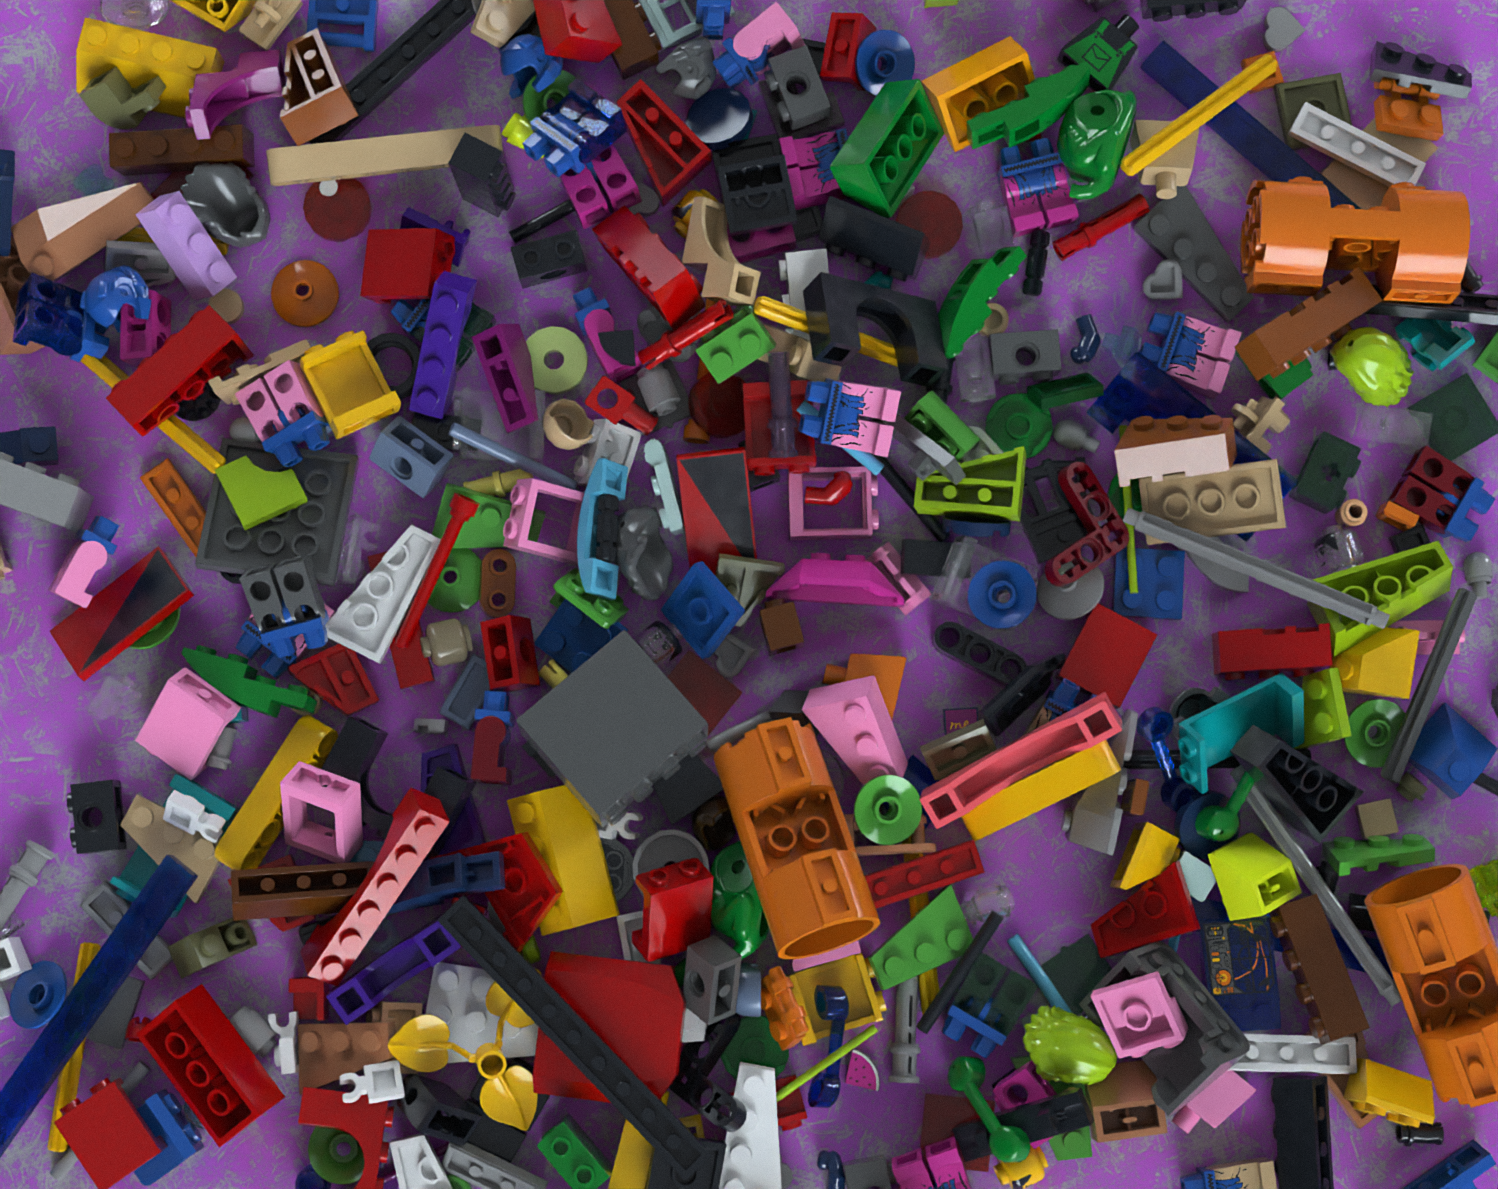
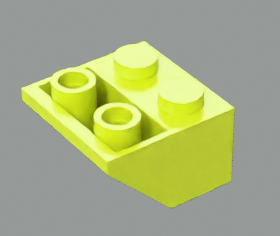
M1253 832L1246 833L1208 854L1211 870L1215 876L1222 896V902L1230 921L1264 916L1302 893L1291 860Z

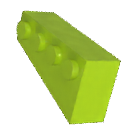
M1435 541L1313 579V581L1377 606V610L1390 615L1385 626L1386 628L1450 591L1453 565L1440 542ZM1307 601V606L1317 625L1330 623L1331 651L1334 657L1382 630V628L1375 625H1365L1341 615L1337 611Z

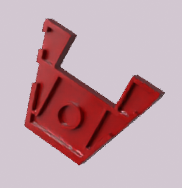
M528 832L431 857L430 859L457 853L467 857L499 851L504 855L505 889L484 893L506 929V932L502 935L519 952L524 948L563 893L559 883Z

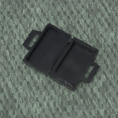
M516 1057L505 1069L506 1071L511 1066L520 1065L533 1075L534 1067ZM481 1075L469 1095L471 1098H468L466 1102L483 1117L467 1142L511 1163L528 1133L514 1126L497 1122L483 1111L479 1096L481 1087L487 1078ZM538 1094L536 1112L527 1131H530L550 1095Z

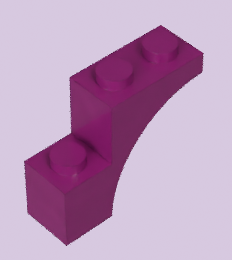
M280 49L240 53L238 66L233 67V71L196 74L194 87L189 88L190 106L185 107V116L188 127L194 128L197 140L210 139L215 127L232 112L257 101L282 96V89L286 86V75Z

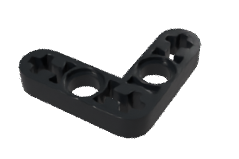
M737 1013L725 1018L726 1021L723 1025L720 1021L707 1025L705 1041L689 1042L686 1044L680 1055L679 1073L674 1082L669 1086V1089L714 1125L728 1132H735L742 1127L747 1116L746 1107L708 1076L740 1027L741 1018ZM713 1032L717 1036L716 1038L710 1036V1034ZM705 1042H709L710 1047L707 1055L699 1059V1048ZM692 1062L698 1065L696 1069L691 1066ZM684 1076L687 1078L685 1084L682 1082ZM711 1088L712 1097L710 1101L705 1105H701L703 1092ZM722 1105L732 1113L729 1119L727 1115L719 1111Z

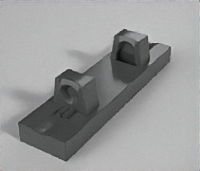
M896 415L895 422L869 417L872 421L894 426L892 436L915 453L908 466L912 473L922 481L935 470L955 485L966 476L954 456L900 415Z

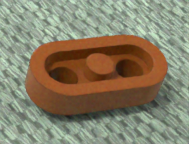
M495 549L487 553L480 565V608L488 617L499 618L509 614L515 605L516 562L514 557L503 549ZM501 560L505 564V570L497 572L493 567L494 561ZM499 594L503 597L504 603L502 606L493 604V595Z

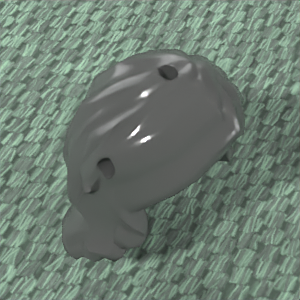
M231 162L227 164L214 163L212 165L203 163L202 165L195 166L193 173L186 175L187 183L182 185L180 189L183 191L182 196L207 233L226 244L239 248L249 247L266 239L271 220L268 205L263 197L259 196L257 189L250 185V180L245 178L246 174L241 167Z
M644 505L625 511L622 515L618 516L617 543L614 544V547H617V559L614 563L619 566L621 573L628 580L632 593L640 595L642 599L655 601L667 589L669 584L668 578L673 571L674 564L672 562V553L667 549L660 536L659 526L662 528V521L657 508H650Z

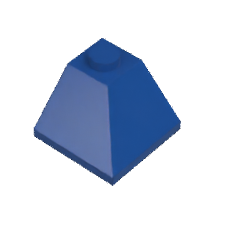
M1444 702L1423 725L1408 762L1450 799L1460 797L1484 771L1498 748Z

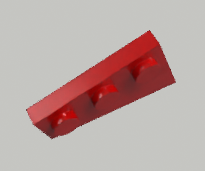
M1180 861L1173 862L1165 868V871L1154 879L1149 880L1129 898L1121 901L1090 924L1100 958L1113 956L1200 929Z

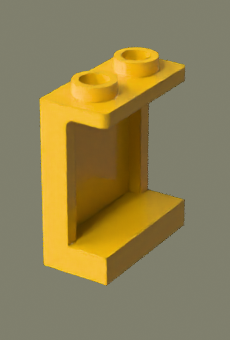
M364 330L358 333H354V331L345 332L335 339V343L323 347L322 344L313 346L304 352L305 356L301 357L300 368L336 439L380 421L400 410L401 401L396 391L391 392L367 345V336Z
M862 952L785 975L790 977L794 986L792 992L799 1006H803L807 1015L805 1021L809 1032L805 1033L806 1036L801 1040L803 1046L817 1042L816 1040L871 1022L882 1021L881 1012L887 1011L881 990L874 992L871 978H874L875 975L868 957L864 958Z

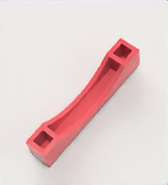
M1103 692L922 790L919 800L935 828L939 829L967 814L996 793L1025 776L1066 756L1091 748L1121 732L1122 720L1106 692Z

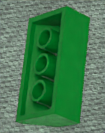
M920 79L886 82L829 166L833 177L836 179L844 195L885 218L892 217L944 135V131Z

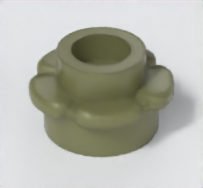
M1406 771L1402 775L1396 790L1407 800L1413 802L1415 798L1423 801L1424 798L1422 796L1428 788Z

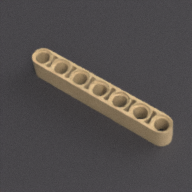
M484 125L273 148L266 150L270 185L285 186L450 168L448 162L465 132L503 152L501 129L499 125Z

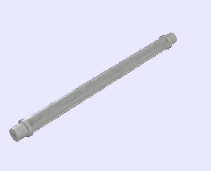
M1128 508L1123 522L1134 526L1135 530L1174 544L1176 547L1244 575L1252 576L1256 580L1324 608L1337 611V613L1370 626L1372 624L1384 629L1389 620V614L1377 610V606L1187 528L1174 525L1170 521L1143 510L1138 512Z
M1242 765L1229 772L1237 783L1235 787H1237L1246 771ZM1255 782L1246 798L1285 856L1291 860L1294 869L1312 895L1317 893L1324 912L1378 988L1379 995H1383L1390 1006L1399 1003L1401 998L1395 982Z

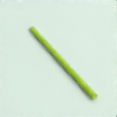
M1127 425L1119 426V439L1123 436ZM1131 486L1123 487L1124 516L1128 508L1133 509ZM1125 523L1129 532V542L1126 546L1129 593L1136 594L1138 593L1134 526Z
M874 1024L777 1091V1102L877 1033L878 1030Z

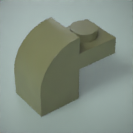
M116 66L91 79L79 96L101 122L117 129H132L138 127L146 114L161 102L159 97L165 90L166 85L157 76L132 88Z

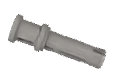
M27 839L25 842L26 849L16 865H11L8 869L10 877L0 892V931L28 887H33L38 883L37 876L47 860H52L55 856L51 851L34 841Z
M913 977L896 986L895 1043H891V1046H889V1052L893 1053L892 1075L888 1076V1082L920 1083V1078L916 1076L917 1054L921 1053L919 1044H916L917 988L919 977Z

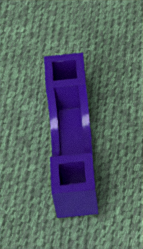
M443 271L435 281L409 406L410 411L442 419L450 408L458 375L455 370L458 349L465 324L471 312L477 280Z
M444 913L340 982L338 987L334 986L326 998L345 1025L374 1007L384 997L410 978L429 967H433L462 947L437 921Z

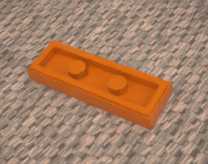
M167 458L142 475L140 479L194 556L197 557L206 510L171 460Z

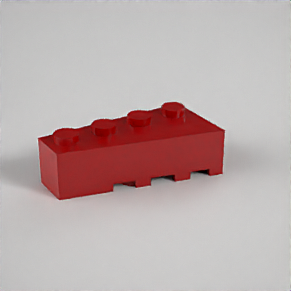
M624 205L592 228L606 253L647 301L659 311L661 317L671 329L674 330L706 307L700 295L703 287L693 274H689L687 268L676 254H672L668 250L661 237L656 232L652 234L649 231L650 227L640 213L637 212L634 215Z

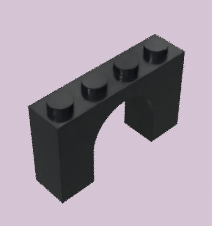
M820 272L803 290L813 360L843 367L861 349L856 316H860L878 324L890 337L896 352L900 381L930 387L948 370L935 301Z
M348 717L321 769L360 783L362 826H366L367 823L378 829L376 834L379 837L386 839L393 816L392 813L385 811L375 802L369 789L368 780L371 766L388 733L360 717ZM437 766L424 793L440 799L450 821L426 857L428 858L438 856L477 783L448 766Z

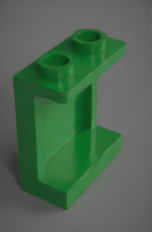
M569 1113L541 1137L542 1140L537 1145L538 1149L572 1189H597L610 1178L613 1165Z

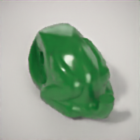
M1100 90L1087 93L1075 99L1068 108L1059 127L1057 149L1070 177L1076 182L1088 183L1087 185L1072 184L1069 193L1070 198L1078 200L1093 199L1107 192L1114 185L1136 114L1137 100L1132 90H1127L1125 93L1114 90Z
M738 841L722 849L715 856L711 865L710 873L714 876L711 922L716 931L735 941L732 949L742 956L741 960H743L760 947L767 937L769 927L741 841Z

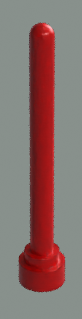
M454 493L449 504L451 507L449 512L452 515L395 639V644L400 649L408 646L464 522H468L470 517H474L480 504L469 497L459 493Z

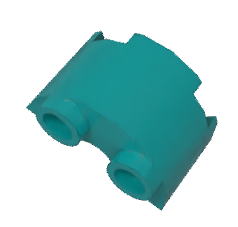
M1408 317L1395 327L1399 339L1402 340L1404 338L1416 350L1411 354L1412 357L1432 372L1437 368L1439 370L1444 368L1475 343L1474 337L1467 329L1463 327L1459 329L1457 326L1451 328V321Z

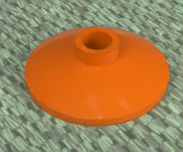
M300 260L288 264L277 274L271 288V299L276 312L286 322L298 327H311L324 322L332 315L338 304L339 287L334 275L327 267L315 261ZM300 286H308L309 292L305 296L297 294Z

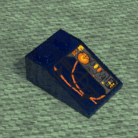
M1264 915L1230 921L1229 918L1198 920L1200 926L1201 979L1204 987L1241 1031L1281 1029L1280 997L1269 916Z

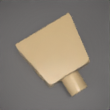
M1135 120L1130 137L1132 151L1173 121ZM1199 128L1137 173L1141 184L1156 185V196L1158 198L1172 199L1177 195V186L1188 184L1194 164Z

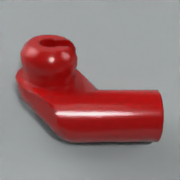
M838 471L834 474V479L824 488L806 486L805 503L829 506L838 504L852 489L851 475L846 471Z

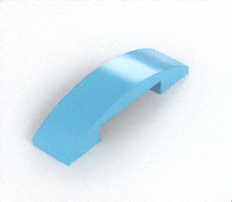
M599 458L589 478L581 505L577 532V559L579 574L585 592L608 600H616L619 566L596 559V547H600V543L596 542L597 515L601 514V511H598V499L603 495H612L618 497L619 501L625 500L628 467L605 458Z

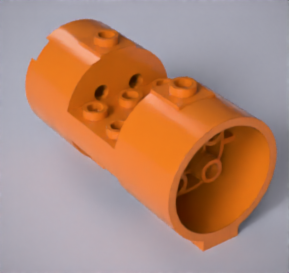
M1306 176L1295 177L1287 182L1254 180L1251 183L1245 200L1246 205H1251V208L1247 209L1245 221H1242L1240 237L1241 273L1249 275L1245 276L1244 281L1247 284V293L1314 296L1323 285L1325 269L1353 271L1358 267L1364 272H1375L1377 285L1383 291V300L1451 304L1461 293V281L1467 264L1470 244V211L1467 198L1463 192L1428 190L1426 187L1414 186L1411 182H1399L1389 187L1382 197L1381 206L1364 210L1355 209L1350 204H1341L1331 208L1327 186L1323 184V181H1313L1312 178Z
M791 717L758 724L756 729L744 733L745 738L733 747L729 742L721 746L714 754L713 760L778 957L782 959H800L823 954L851 944L874 931L880 925V919L812 724L809 723L801 727L799 720H792Z
M1462 864L1438 865L1417 870L1386 882L1369 893L1364 902L1438 1098L1444 1103L1448 1102L1450 1098H1457L1460 1105L1469 1104L1471 1108L1498 1101V947L1469 869Z

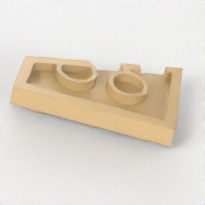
M482 0L470 33L497 48H501L534 12L533 0Z
M307 339L269 354L264 359L265 364L261 366L246 364L236 368V373L230 379L222 382L220 377L217 376L208 380L213 392L227 405L231 403L238 405L240 403L235 393L259 378L265 379V374L288 360L300 364L301 357L305 356L304 352L311 348L312 345Z
M136 794L120 826L195 904H199L220 864V861L215 858V849L222 836L216 843L205 839L198 831L192 835L163 820L165 807L140 794Z

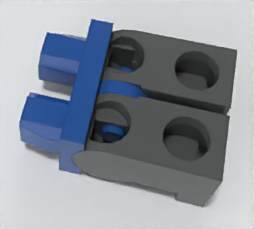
M310 553L282 560L278 565L275 562L247 570L239 578L255 622L261 632L263 644L270 643L277 658L289 656L297 651L293 636L299 634L304 635L308 649L322 647L328 642L325 625L330 618L327 610H325L324 601L318 589L312 569L314 564Z

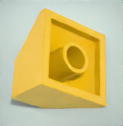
M1386 627L1338 656L1334 657L1332 654V665L1330 668L1339 669L1343 692L1409 699L1420 631Z
M1149 822L1135 823L1110 887L1127 890L1161 874L1166 870L1165 868L1178 860L1181 848L1177 847L1180 839Z

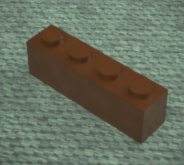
M603 0L623 44L610 54L622 79L625 80L659 64L658 51L662 50L655 32L648 33L643 23L647 21V17L640 2L634 4L632 0Z
M242 124L216 126L210 139L200 140L196 139L194 128L109 133L110 167L123 176L194 171L195 166L202 165L203 163L212 165L214 163L227 164L231 162L241 168L255 167L254 134Z
M374 861L231 871L233 921L339 913L360 887Z
M1317 893L1283 904L1269 912L1271 916L1269 918L1270 929L1273 935L1280 939L1284 949L1282 951L1283 962L1287 970L1293 972L1297 982L1295 992L1299 1002L1302 1005H1306L1310 1016L1308 1025L1314 1038L1319 1039L1320 1044L1324 1045L1370 1028Z

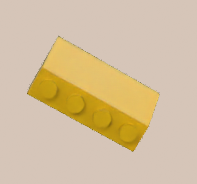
M85 17L76 49V92L80 94L91 79L116 66L132 88L159 76L166 85V88L159 97L161 102L150 111L186 119L185 107L190 106L189 88L194 87L196 74L222 72L224 59L218 49Z
M565 785L507 800L515 834L529 833L563 890L561 896L539 925L542 936L620 915L596 821Z

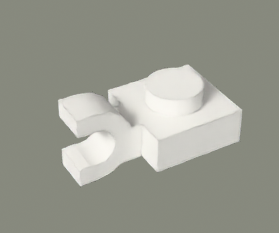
M298 1011L289 1012L290 1020L287 1026L279 1024L278 1013L268 1014L270 1028L280 1034L279 1045L274 1047V1060L276 1067L281 1066V1075L299 1072L298 1035L296 1032L299 1021Z

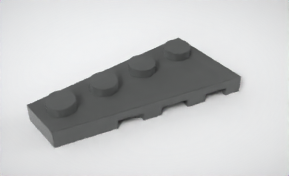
M1186 185L1177 186V195L1174 198L1162 199L1134 226L1133 230L1164 260L1173 259L1180 264L1182 278L1227 323L1254 299L1252 293H1247L1246 283Z

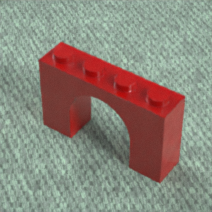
M303 1087L298 1124L340 1130L352 1136L361 1147L364 1155L363 1174L354 1189H383L384 1178L378 1177L379 1163H387L390 1142L383 1141L385 1127L392 1128L395 1106H388V1101L369 1104L367 1094L361 1095L353 1103H344L342 1094L350 1092Z

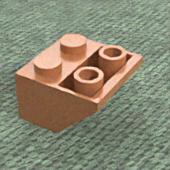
M1143 1060L1116 1063V1066L1103 1081L1092 1085L1085 1084L1086 1098L1094 1117V1122L1090 1125L1091 1137L1097 1143L1168 1133L1165 1112L1155 1104L1151 1091L1153 1084L1157 1081V1077Z

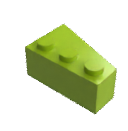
M1025 447L1014 448L1012 451L996 455L981 456L979 459L963 463L958 462L966 476L957 485L937 470L923 481L917 477L914 508L918 514L1020 522L1027 456Z

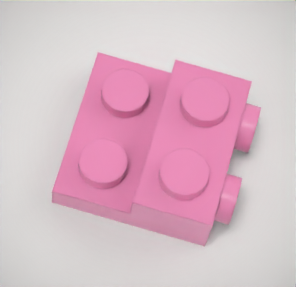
M1158 971L1093 990L1090 996L1119 1059L1130 1055L1132 1058H1138L1150 1052L1151 1049L1161 1046L1165 1049L1173 1048L1183 1042L1189 1027L1175 997H1169Z

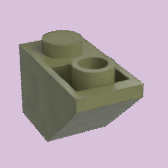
M233 918L188 935L167 948L181 979L258 944L247 920L233 921Z

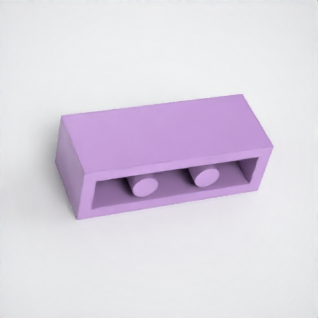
M180 191L160 195L135 214L193 300L213 297L237 278Z

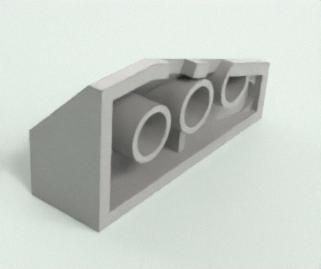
M1127 709L1121 718L1122 731L1111 736L1108 740V744L1122 770L1079 791L1072 801L1070 811H1064L1061 823V830L1066 831L1065 837L1069 842L1109 855H1114L1123 809H1120V802H1117L1118 795L1123 794L1128 780L1127 768H1124L1123 764L1124 761H1129L1131 758L1138 720V713L1132 709Z

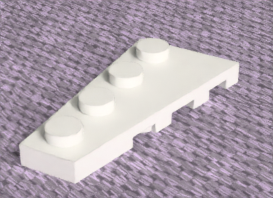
M420 1133L390 1141L399 1189H453L426 1134Z

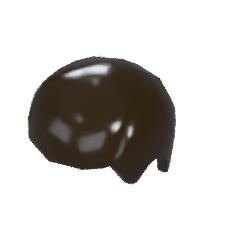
M726 796L710 798L693 815L691 824L693 834L706 850L714 851L724 846L736 834Z

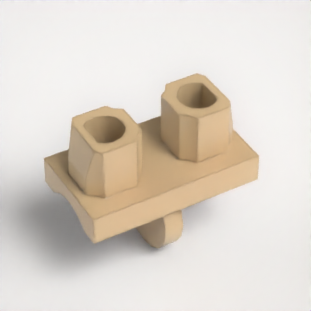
M257 0L254 4L255 8L238 30L246 38L267 51L303 3L301 0Z
M1262 396L1258 402L1250 399L1246 406L1238 403L1234 404L1231 412L1237 417L1233 425L1236 430L1235 441L1238 452H1245L1259 459L1266 456L1271 449V444L1262 437L1264 432L1268 428L1273 433L1279 434L1290 422V419L1282 410V407L1285 405L1283 401L1278 397L1272 400Z

